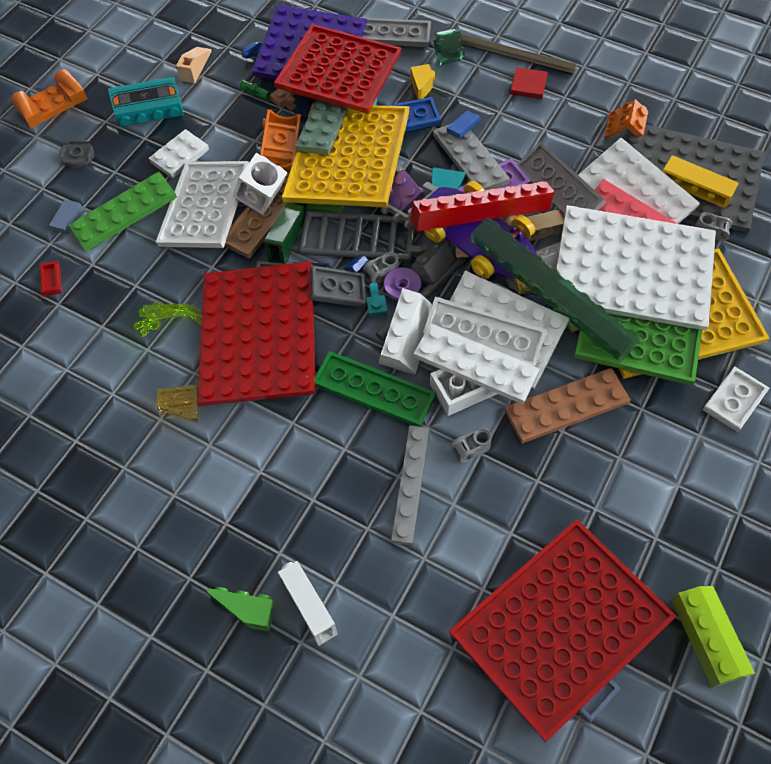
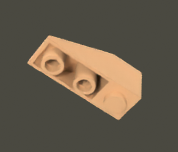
M195 47L184 53L176 65L180 81L196 83L212 50Z

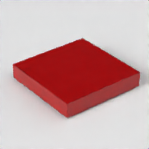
M516 67L511 94L542 99L548 72Z

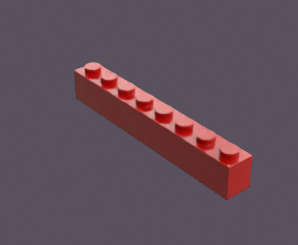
M545 181L413 201L410 221L417 231L546 211L550 210L555 192Z

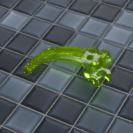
M156 302L152 305L146 304L138 310L139 316L145 318L142 321L135 322L133 325L135 331L139 328H144L140 331L142 337L146 336L150 329L156 330L160 328L161 319L170 317H190L197 322L201 329L202 311L190 304H163V302Z

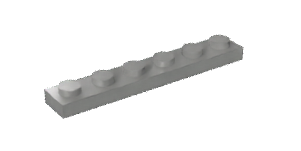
M409 425L391 543L413 546L429 437V428Z

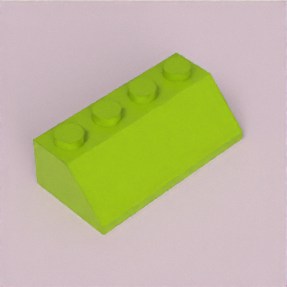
M699 586L678 593L672 599V603L711 688L755 674L713 586Z

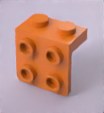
M636 99L625 103L617 110H613L608 116L604 137L608 139L626 128L637 138L643 136L648 110Z

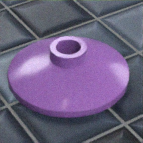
M408 268L394 269L386 275L384 280L386 292L396 299L400 298L402 288L418 293L421 287L419 275Z

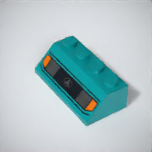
M174 77L108 88L114 115L119 127L184 115Z

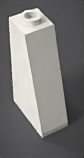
M298 561L285 564L281 571L278 572L317 645L320 646L338 635L335 623Z

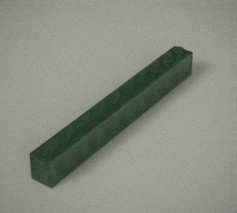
M487 217L472 232L471 242L557 312L570 318L569 321L620 363L640 341L634 331L626 329L619 319L611 317L606 313L604 307L599 304L596 305L586 293L580 292L570 280H565L555 268H550L540 256H535L525 244H520L515 240V237L510 232H505L495 220H490Z

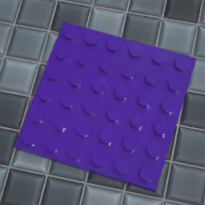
M277 4L252 74L256 77L276 80L312 24L363 37L367 19Z

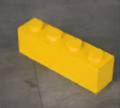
M673 155L663 169V173L687 193L726 209L739 184L734 180Z

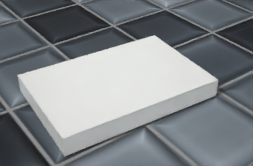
M734 366L705 405L703 411L736 432H739L765 396L769 387Z

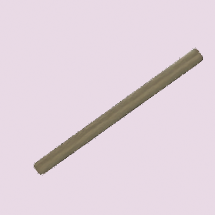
M461 33L456 37V42L572 74L576 70L577 65L571 62Z

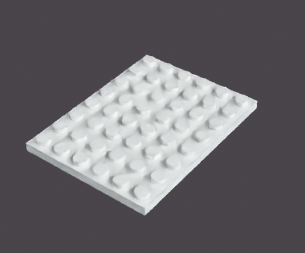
M567 205L551 303L706 331L709 327L716 231Z

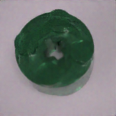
M455 28L434 33V36H436V40H433L436 57L442 61L439 62L440 65L460 61L465 56L464 48L461 47L460 43L462 39L460 30L456 31Z

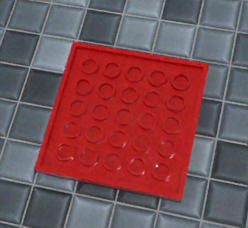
M312 24L275 80L274 87L369 114L401 55L402 48Z

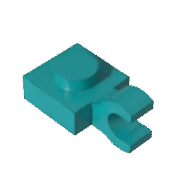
M371 283V297H366L369 317L387 315L385 295L379 296L377 283Z

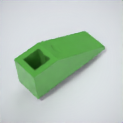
M223 587L207 589L212 599L246 627L270 632L276 606L270 596L258 594V597L249 596L248 592L240 590L232 593Z

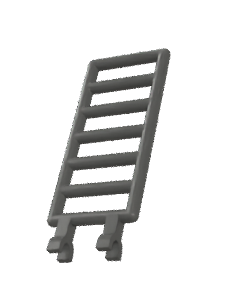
M306 211L298 252L299 254L352 258L365 255L367 259H376L386 254V252H376L381 222L391 223L387 253H394L398 223L405 224V221L401 219L396 222L393 220L394 216ZM311 218H322L316 248L306 247ZM329 219H339L334 249L323 248ZM346 220L356 221L352 250H341ZM363 221L374 222L369 251H359ZM414 226L408 229L405 254L395 253L399 261H410L412 256H420L427 250L430 244L422 246L413 245L415 233L425 234L424 230L417 231Z

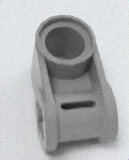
M704 212L700 215L694 227L715 230V240L726 241L730 237L729 229L732 227V220L710 212Z
M388 252L367 262L363 270L369 274L372 283L379 284L385 280L386 275L390 271L399 268L398 256L393 252Z
M480 428L455 439L451 445L453 448H456L460 455L461 463H464L487 452L491 447L492 435L489 430ZM484 438L487 441L485 443L478 442V439Z

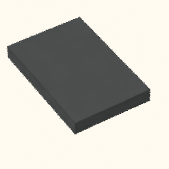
M312 265L310 268L311 300L364 308L366 306L365 274Z

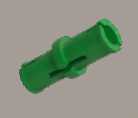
M245 79L240 83V89L251 93L253 97L257 96L265 101L270 100L269 95L272 92L261 88L259 84L250 83Z

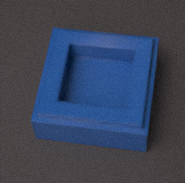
M365 255L357 256L344 269L357 272L367 263L368 259Z

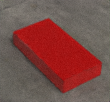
M58 261L40 264L41 294L43 297L62 293L61 272Z

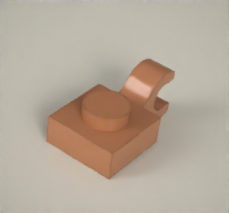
M277 89L269 95L270 100L279 107L285 105L291 111L296 108V105L293 104L295 98L288 91Z

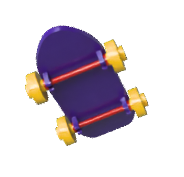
M471 180L464 186V192L450 187H440L427 199L485 190L479 183ZM517 215L512 220V227L500 218L424 230L430 240L439 243L445 238L471 257V266L474 272L482 278L488 279L494 273L508 279L529 280L538 274V257L533 246L527 240V238L534 234L535 227L523 215Z

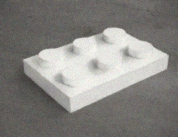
M185 129L150 156L149 161L174 179L182 172L185 162H195L209 150V146Z

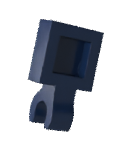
M302 96V102L296 103L295 115H301L300 121H307L312 107L309 97Z

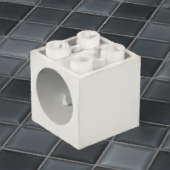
M256 153L240 175L232 197L264 215L279 192L287 172L280 166L270 162L266 157ZM255 181H260L264 183L266 186L260 185Z

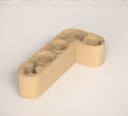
M554 210L527 217L535 227L534 234L527 238V240L532 241L561 234L565 217L564 213L561 210ZM516 215L500 219L512 227L511 222Z

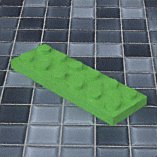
M157 172L72 222L69 226L87 252L176 199L177 196L162 174Z

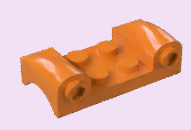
M68 70L58 71L54 76L55 85L31 97H28L23 91L16 92L11 96V102L15 110L21 114L30 129L88 99L84 89Z
M267 110L266 119L263 118L262 124L264 135L260 155L266 157L270 162L280 166L290 174L296 155L295 145L298 140L301 115L282 117L275 114L272 110Z

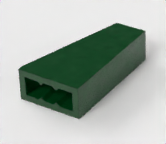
M286 203L264 239L268 262L287 264L304 222V206Z

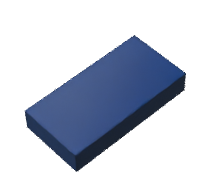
M466 111L447 127V133L461 139L480 122V116Z

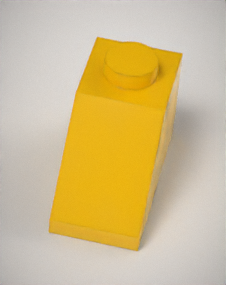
M429 64L411 67L410 80L417 100L423 99L433 88L435 72L431 70Z

